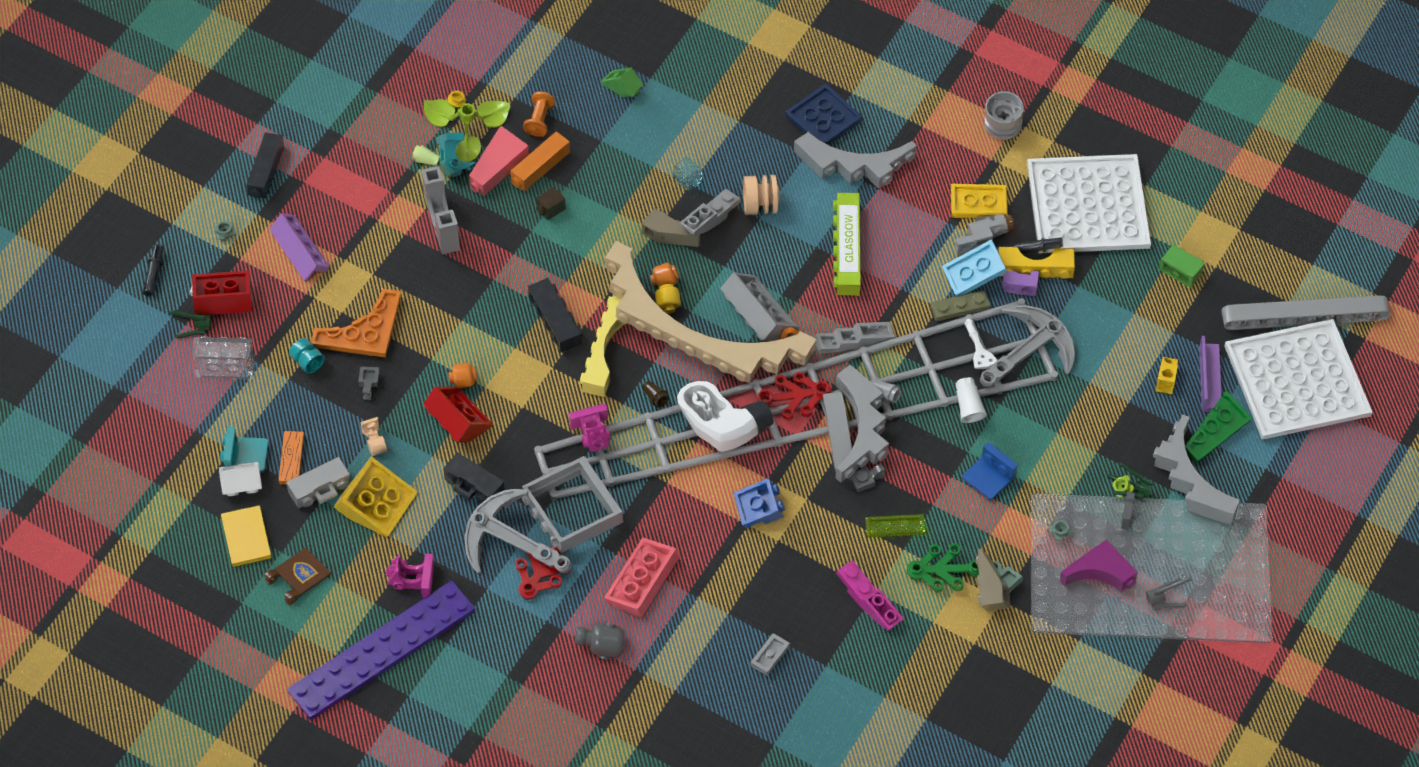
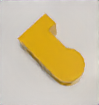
M1162 357L1156 392L1173 393L1178 359Z

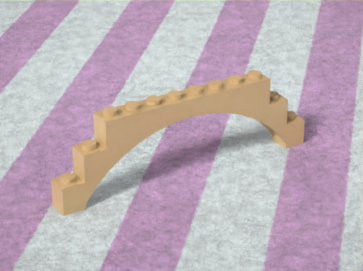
M616 241L605 257V268L612 273H616L610 283V292L614 296L622 298L616 307L615 317L623 323L634 326L639 331L650 334L655 339L667 342L673 348L685 351L689 356L701 359L705 364H711L720 371L735 376L740 381L750 383L759 367H762L767 372L778 374L787 358H790L794 363H800L805 366L815 350L817 339L801 331L797 335L785 339L760 343L725 341L693 331L666 314L645 291L632 263V248Z

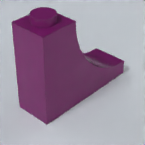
M1104 540L1062 570L1060 582L1066 586L1078 580L1094 579L1106 582L1122 592L1136 584L1138 571L1107 540Z

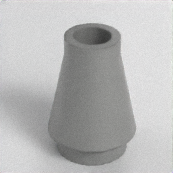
M878 380L874 381L873 384L883 392V399L889 403H896L898 401L901 389L897 385Z

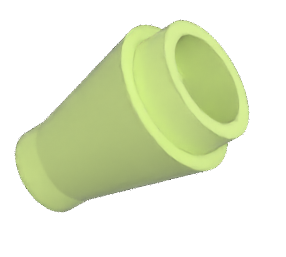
M417 145L412 159L418 163L437 166L440 156L423 145Z

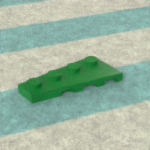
M1227 390L1185 446L1187 455L1195 464L1252 419Z

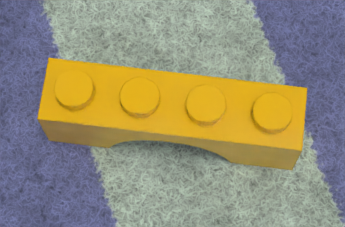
M999 247L998 253L1007 271H1016L1018 274L1031 275V271H1039L1038 277L1073 278L1075 268L1074 249L1056 248L1048 258L1043 260H1032L1023 256L1018 247Z

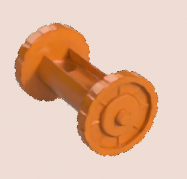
M539 91L532 95L531 101L535 105L532 118L526 120L523 125L526 133L536 137L546 134L547 126L543 123L547 109H552L556 102L555 98L549 93Z

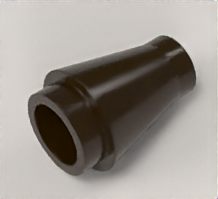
M651 381L643 384L642 389L653 406L662 407L668 402L669 396L667 391L656 386Z

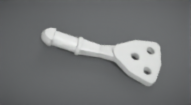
M967 319L964 325L976 349L973 357L974 368H990L997 359L992 353L983 348L973 321Z

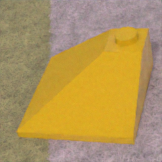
M370 457L343 492L334 508L348 519L388 537L418 491L376 459Z

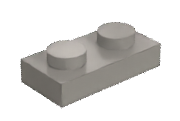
M773 633L753 658L750 666L768 676L788 650L790 643Z

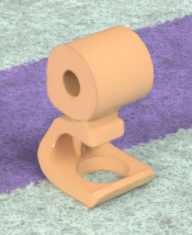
M378 417L362 421L361 430L369 439L367 440V446L371 456L387 452L383 436L378 435Z

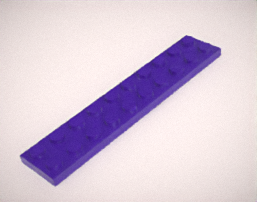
M450 581L287 688V691L309 720L312 721L476 612L475 607L455 583Z

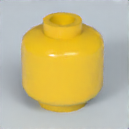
M661 285L655 292L656 304L665 313H673L681 305L680 292L674 285Z

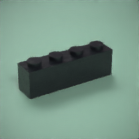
M546 278L527 286L528 297L560 353L581 345L582 331L579 326L575 325L572 313L566 310L564 299L562 297L559 298L556 285L554 283L551 284L550 280Z

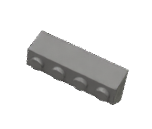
M733 272L720 288L725 294L724 297L732 302L736 312L746 319V324L755 330L756 336L761 341H776L780 339L781 332L785 328H798L755 275Z

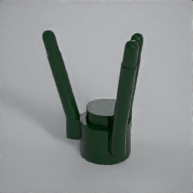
M169 311L170 315L194 319V328H198L195 331L177 334L176 338L197 334L205 335V330L210 331V315Z
M1120 463L1119 465L1141 480H1137L1136 483L1130 482L1134 486V492H1136L1134 497L1143 500V497L1148 499L1153 484L1149 483L1150 479L1144 478L1130 467ZM1107 474V477L1113 480L1119 478L1112 474ZM1124 491L1113 492L1115 495H1127V492Z

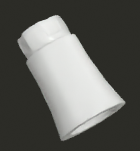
M969 377L958 380L956 383V393L959 401L961 422L972 423L984 419L987 413L982 405L974 379Z

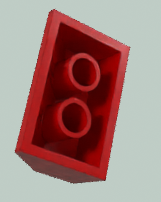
M249 271L192 275L195 315L252 312Z
M434 387L423 403L428 409V413L440 422V426L446 429L456 442H470L493 426V423L461 389L456 387Z

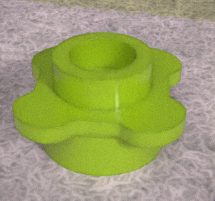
M1128 475L1119 477L1113 482V487L1116 491L1131 493L1134 491V486L1131 485Z

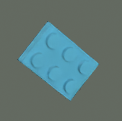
M992 240L942 266L956 296L965 295L1008 272Z

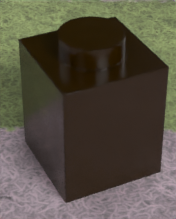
M555 187L536 197V209L547 220L566 210L565 197Z

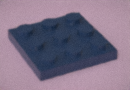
M824 84L785 111V116L804 134L809 132L827 145L860 123L863 117L827 84Z

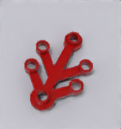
M801 372L794 374V383L788 381L785 376L778 375L775 377V386L777 388H786L790 392L772 394L770 390L764 389L758 393V401L761 400L767 406H770L772 402L793 399L782 410L783 419L791 420L795 409L804 398L812 396L809 402L801 407V415L803 417H810L815 405L819 400H823V394L831 393L832 389L827 382L819 381L816 383L805 377ZM803 384H804L805 386H807V387L810 388V389H802V388H800V387L797 386V385H803Z
M551 544V549L557 551L559 554H563L559 551L557 547L554 548ZM526 553L530 558L534 571L533 576L529 579L526 570L528 567L526 559L519 558L516 560V569L519 571L522 580L518 590L520 596L524 599H533L538 591L561 587V577L556 575L561 572L555 567L548 568L549 566L546 564H540L533 555ZM565 560L561 561L559 566H563L565 564ZM520 563L525 564L523 567L518 566ZM571 566V569H570L568 572L564 573V574L570 573L571 570H572V566ZM551 576L550 581L538 583L541 578ZM554 580L559 581L557 584L553 583Z

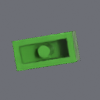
M632 67L613 70L601 81L602 85L621 97L637 95L639 89L644 85Z

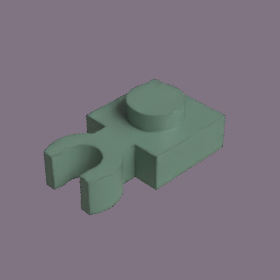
M994 561V565L1009 587L1010 593L1023 581V577L1011 567L1007 566L1003 569L1000 562Z

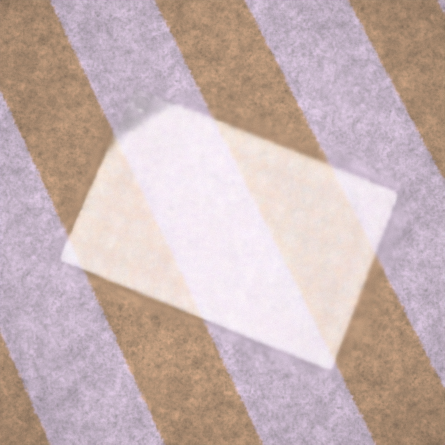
M1037 493L1031 495L1032 632L1271 643L1272 621L1267 511L1265 504L1239 503L1237 513L1230 526L1187 511L1188 502H1185V500L1147 498L1141 500L1134 498L1132 511H1136L1134 523L1130 522L1129 530L1121 528L1125 497ZM1059 520L1065 521L1069 525V529L1072 530V535L1064 537L1062 541H1056L1053 533L1049 532V526L1054 525ZM1104 540H1107L1138 571L1136 584L1122 592L1106 582L1094 579L1078 580L1066 586L1060 582L1062 570ZM1188 577L1193 578L1185 584L1164 592L1166 600L1163 603H1185L1186 607L1156 609L1155 606L1149 605L1146 591L1156 589L1178 578L1181 580Z

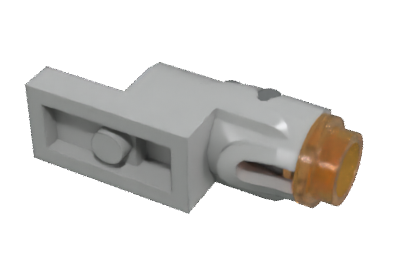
M1000 214L977 217L975 222L968 224V236H961L955 239L954 250L956 255L965 254L989 240L993 241V237L1010 232V230L1014 229L1011 215Z

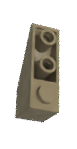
M654 208L641 223L642 234L657 243L700 246V234H691L679 225V220H674L663 211Z
M978 549L976 564L979 568V575H977V583L980 587V594H978L979 605L987 611L1010 608L1009 587L989 555L982 549Z

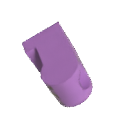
M1008 271L1003 276L1002 288L1009 293L1036 296L1039 271H1031V275Z

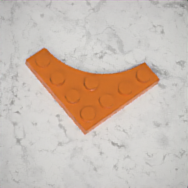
M382 289L372 311L366 316L363 315L351 322L352 325L343 328H314L311 343L315 348L386 358L401 299V291Z

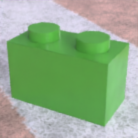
M1172 245L1162 257L1159 270L1191 288L1202 275L1205 262L1187 253L1184 249Z

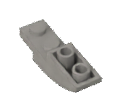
M725 189L707 205L704 203L683 219L679 225L693 235L707 232L727 218L728 212L740 203V198L728 189Z

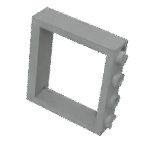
M584 456L522 486L523 490L528 491V495L521 497L524 504L530 506L534 519L540 521L541 529L545 534H549L551 544L554 548L557 547L561 553L623 523L622 510ZM582 475L609 515L561 538L534 497Z

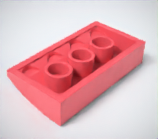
M642 537L605 595V601L628 614L642 618L678 561L677 549Z

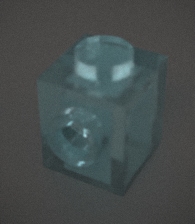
M686 156L673 166V178L676 179L680 186L690 190L692 187L700 184L702 169Z

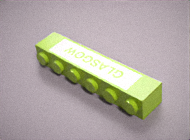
M837 193V200H833V211H836V215H833V226H836V230H833V241L837 242V246H833V257H837V261H833V272H837V276L833 277V288H837V295H860L859 193Z

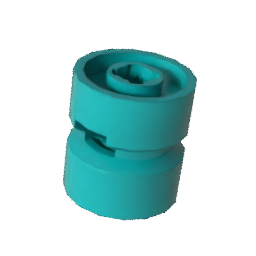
M307 338L299 339L289 350V356L296 363H299V366L307 374L317 371L325 360L324 355Z

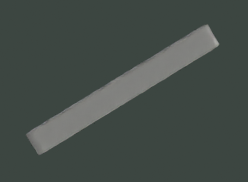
M1386 296L1227 305L1221 310L1224 327L1228 330L1302 326L1331 319L1335 323L1382 321L1391 316Z

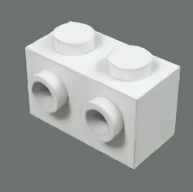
M258 462L219 467L222 494L236 496L239 492L256 493L258 489H262Z

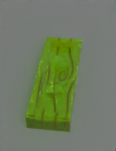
M924 514L865 517L867 538L926 534Z

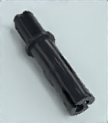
M1043 237L1041 240L1008 244V247H1018L1021 254L1037 251L1047 252L1049 249L1063 247V239L1061 237L1051 239Z
M154 245L152 256L148 259L149 267L142 291L148 297L155 294L159 270L163 265L161 259L164 247L162 245Z

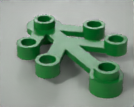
M933 544L929 547V552L920 561L910 562L907 565L906 571L911 579H922L935 592H941L944 589L943 580L952 586L954 591L959 592L963 590L964 581L961 578L952 577L949 573L968 572L971 577L977 578L979 568H973V566H977L976 560L971 561L969 564L947 565L954 557L960 555L961 548L958 544H951L948 552L935 565H928L933 558L939 557L941 553L940 546ZM935 573L941 579H934L929 574ZM955 583H959V584H961V586L958 587V586H955L954 584H955Z

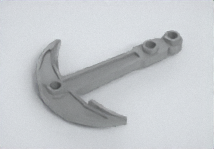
M1027 305L1004 308L1003 313L1014 316L1025 323L1030 320L1039 329L1007 356L1001 357L992 364L989 370L983 371L980 376V383L984 387L993 386L995 381L1002 379L1013 370L1014 366L1049 341H1053L1059 348L1058 355L1063 363L1065 374H1069L1074 362L1075 352L1073 339L1066 326L1056 316L1041 308Z
M510 489L488 497L472 513L467 523L464 540L468 560L478 574L481 573L480 559L482 547L480 543L485 533L533 555L536 560L551 568L555 567L561 573H566L571 569L572 564L568 557L560 556L557 551L542 543H536L494 518L502 507L506 509L519 498L528 495L527 490ZM482 516V520L477 522V517ZM548 551V556L542 557L543 552ZM561 560H565L563 566H559Z

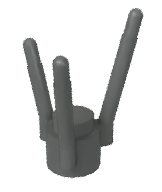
M1188 577L1182 580L1178 578L1156 589L1146 591L1149 605L1155 606L1156 609L1186 607L1185 603H1163L1166 600L1164 592L1185 584L1193 578Z

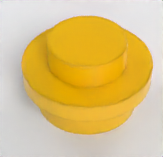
M453 91L448 96V103L453 107H461L466 102L465 95L460 91Z

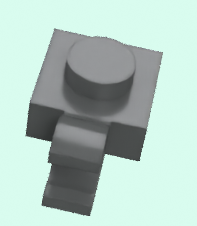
M360 367L358 384L359 387H363V400H371L372 387H378L380 367Z
M880 464L871 471H869L868 467L855 471L850 479L857 493L875 486V480L885 477V469Z

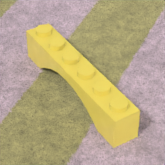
M614 295L608 298V310L603 312L602 327L597 329V341L592 343L591 358H587L585 364L586 372L582 373L580 377L582 392L602 397L606 395L610 383V371L606 365L604 355L611 337L626 324L615 317L616 307L622 298Z

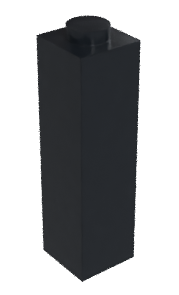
M265 132L246 184L249 196L267 198L284 149L283 135Z

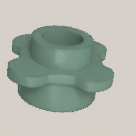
M221 221L214 227V232L218 234L219 240H225L236 233L228 221Z
M1063 520L1056 521L1054 525L1049 526V532L1053 533L1056 541H1062L1064 537L1072 535V530L1069 529V525Z

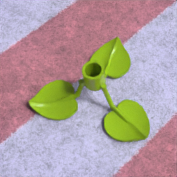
M424 100V113L432 125L445 127L448 125L449 120L453 121L459 115L460 120L465 123L464 140L457 145L455 151L457 158L462 162L474 161L481 150L479 139L475 136L468 137L469 123L474 120V116L479 120L483 119V123L486 126L496 128L505 123L510 109V103L487 101L479 105L477 110L472 104H463L455 114V107L451 106L447 100Z

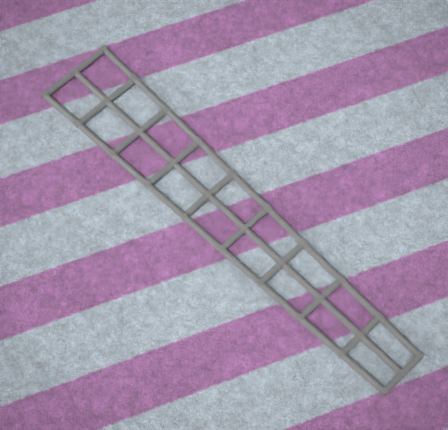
M1020 298L1018 301L973 315L968 314L960 319L920 331L916 330L901 337L868 347H861L858 350L819 362L808 363L806 366L760 380L755 379L753 382L720 391L722 397L727 398L754 389L758 398V393L762 390V387L775 383L776 376L783 375L786 379L794 377V374L797 372L808 373L810 379L817 383L819 379L815 370L862 357L872 384L875 380L890 384L928 373L939 397V400L893 411L889 402L882 398L884 413L881 414L886 420L938 407H947L950 404L959 403L958 396H946L936 371L971 362L975 353L932 364L922 338L962 326L967 319L973 321V325L976 331H978L974 323L975 321L1001 314L1006 307L1026 305L1025 300ZM1030 320L1026 323L1032 335L1037 328ZM978 332L981 345L993 355L1014 350L1026 340L1023 339L986 349ZM914 340L925 366L879 379L869 354ZM1045 346L1039 348L1038 351L1048 371L1047 374L1006 384H1001L1000 380L995 381L993 387L978 390L979 396L984 397L996 393L1002 394L1005 391L1046 381H1056L1058 372L1055 370ZM835 390V391H832L831 393H836V392H841V391H840V390ZM812 397L804 399L796 409L807 404ZM819 400L818 403L821 404L826 416L823 400ZM790 403L773 408L769 407L772 416L782 413L783 408L787 407ZM678 404L606 426V430L608 429L609 433L646 422L652 441L604 453L603 449L597 450V456L586 458L590 465L600 463L605 479L601 480L605 487H613L616 484L662 473L668 474L671 471L712 461L726 460L729 457L775 446L781 447L783 444L829 433L826 426L781 437L774 420V424L769 427L774 439L724 452L717 450V453L669 464L663 445L698 436L692 429L663 438L659 437L653 420L681 412L682 410ZM857 419L847 421L849 429L857 427ZM583 434L535 447L534 451L542 476L566 465L548 468L544 453L582 442L581 436ZM656 448L662 466L617 477L612 476L607 460ZM583 484L558 491L554 487L548 490L550 499L556 501L558 498L591 491V488L588 484Z

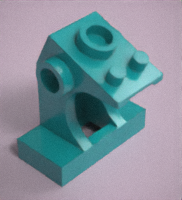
M445 133L437 137V144L440 146V164L446 176L452 174L453 177H456L463 173L462 169L465 172L472 169L471 165L475 164V162H462L456 156V147L464 140V133Z

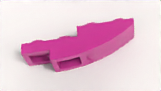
M853 560L836 572L847 586V592L884 629L889 631L904 620L879 588L876 589Z

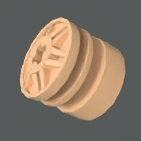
M763 175L761 184H758L756 176H743L745 215H757L759 206H763L764 214H768L769 206H771L772 214H777L780 194L776 175H770V183H767V177Z

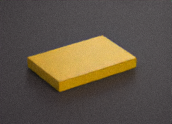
M951 184V218H977L1003 214L1005 219H1007L1006 185Z
M260 505L221 514L232 567L271 559Z

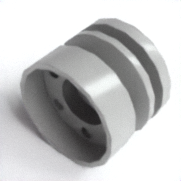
M1008 91L994 93L985 104L984 127L986 132L998 140H1008L1019 134L1023 118V103L1016 94Z

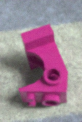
M605 403L568 413L571 430L581 428L584 448L588 447L590 452L609 447L608 441H611L609 430H606L605 423L601 424L602 421L608 420V409Z
M399 554L396 559L392 558V564L388 565L386 570V576L388 577L387 585H391L394 589L398 590L404 588L421 589L422 598H426L431 594L434 571L433 554H425L424 563L418 566L407 565V561L401 560ZM405 575H417L416 579L405 578Z

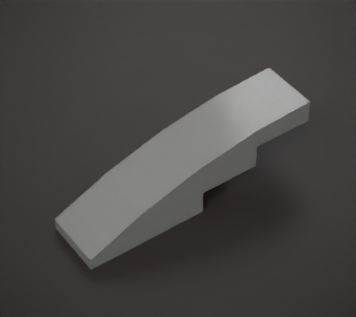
M890 322L855 323L853 328H836L834 333H819L814 338L817 339L816 346L819 353H831L868 347L894 339L895 336Z
M842 392L823 394L829 444L835 471L852 450Z

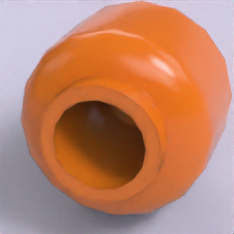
M667 262L654 267L653 275H650L654 286L660 287L665 284L676 285L679 275L675 265Z
M469 362L453 365L452 372H449L450 383H454L458 389L474 386L475 381L478 380L476 367L472 366Z

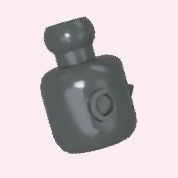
M607 622L595 624L592 631L584 627H578L575 635V644L578 646L590 645V651L601 659L616 658L622 653L625 631L622 627L616 626V624H607Z

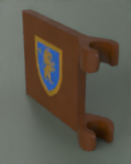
M304 548L275 569L268 570L264 575L266 577L265 581L269 585L274 583L280 576L293 589L284 595L285 602L288 605H292L301 595L329 577L331 572L307 548Z

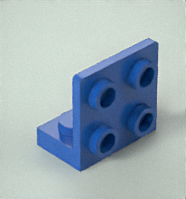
M988 442L983 446L982 457L962 475V479L991 501L1016 478L1018 465Z

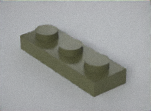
M985 290L931 302L930 308L937 322L989 310L990 303Z

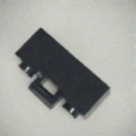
M458 452L443 468L446 482L450 485L455 484L453 491L468 501L475 495L476 500L481 504L488 497L505 491L503 480Z

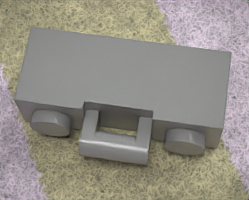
M337 457L286 483L288 493L299 509L303 506L309 507L316 499L319 504H322L338 496L336 490H344L351 483L349 472L340 458Z

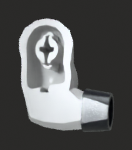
M695 381L689 383L677 395L678 404L695 433L721 452L738 448L774 424L772 413L763 401L759 400L743 406L741 409H734L722 397L715 385L709 382Z

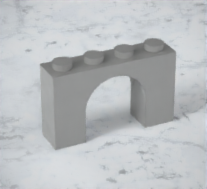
M440 167L423 169L421 174L424 198L441 253L446 254L459 251L458 224L454 211L448 210L444 179Z

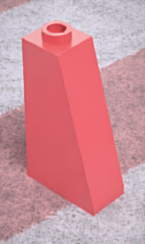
M501 126L469 175L471 189L485 196L509 175L516 165L529 155L528 145Z

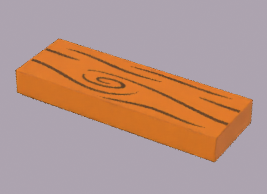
M284 431L279 484L287 485L286 482L300 476L304 432Z

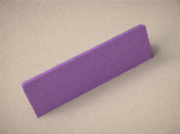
M281 213L270 227V231L302 279L307 281L314 271L326 272L330 266L295 215Z
M1202 336L1199 346L1202 412H1211L1221 398L1219 344H1205V336Z

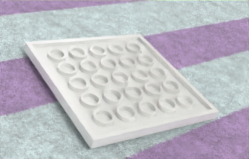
M1137 154L1027 159L1037 240H1041L1043 237L1045 239L1061 237L1063 239V247L1061 248L1074 249V252L1150 249L1151 241ZM1049 249L1047 252L1039 251V253H1053L1054 249Z
M1333 319L1225 342V349L1262 440L1370 417L1372 415L1371 407Z

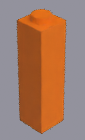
M555 132L510 171L511 183L516 188H520L525 192L570 153V141L558 132Z

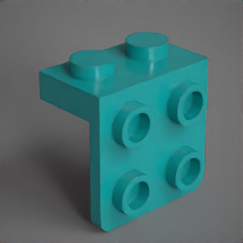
M227 427V434H223V446L225 448L224 451L221 450L220 461L224 463V467L258 462L260 473H263L266 465L268 440L266 438L237 437L236 428Z

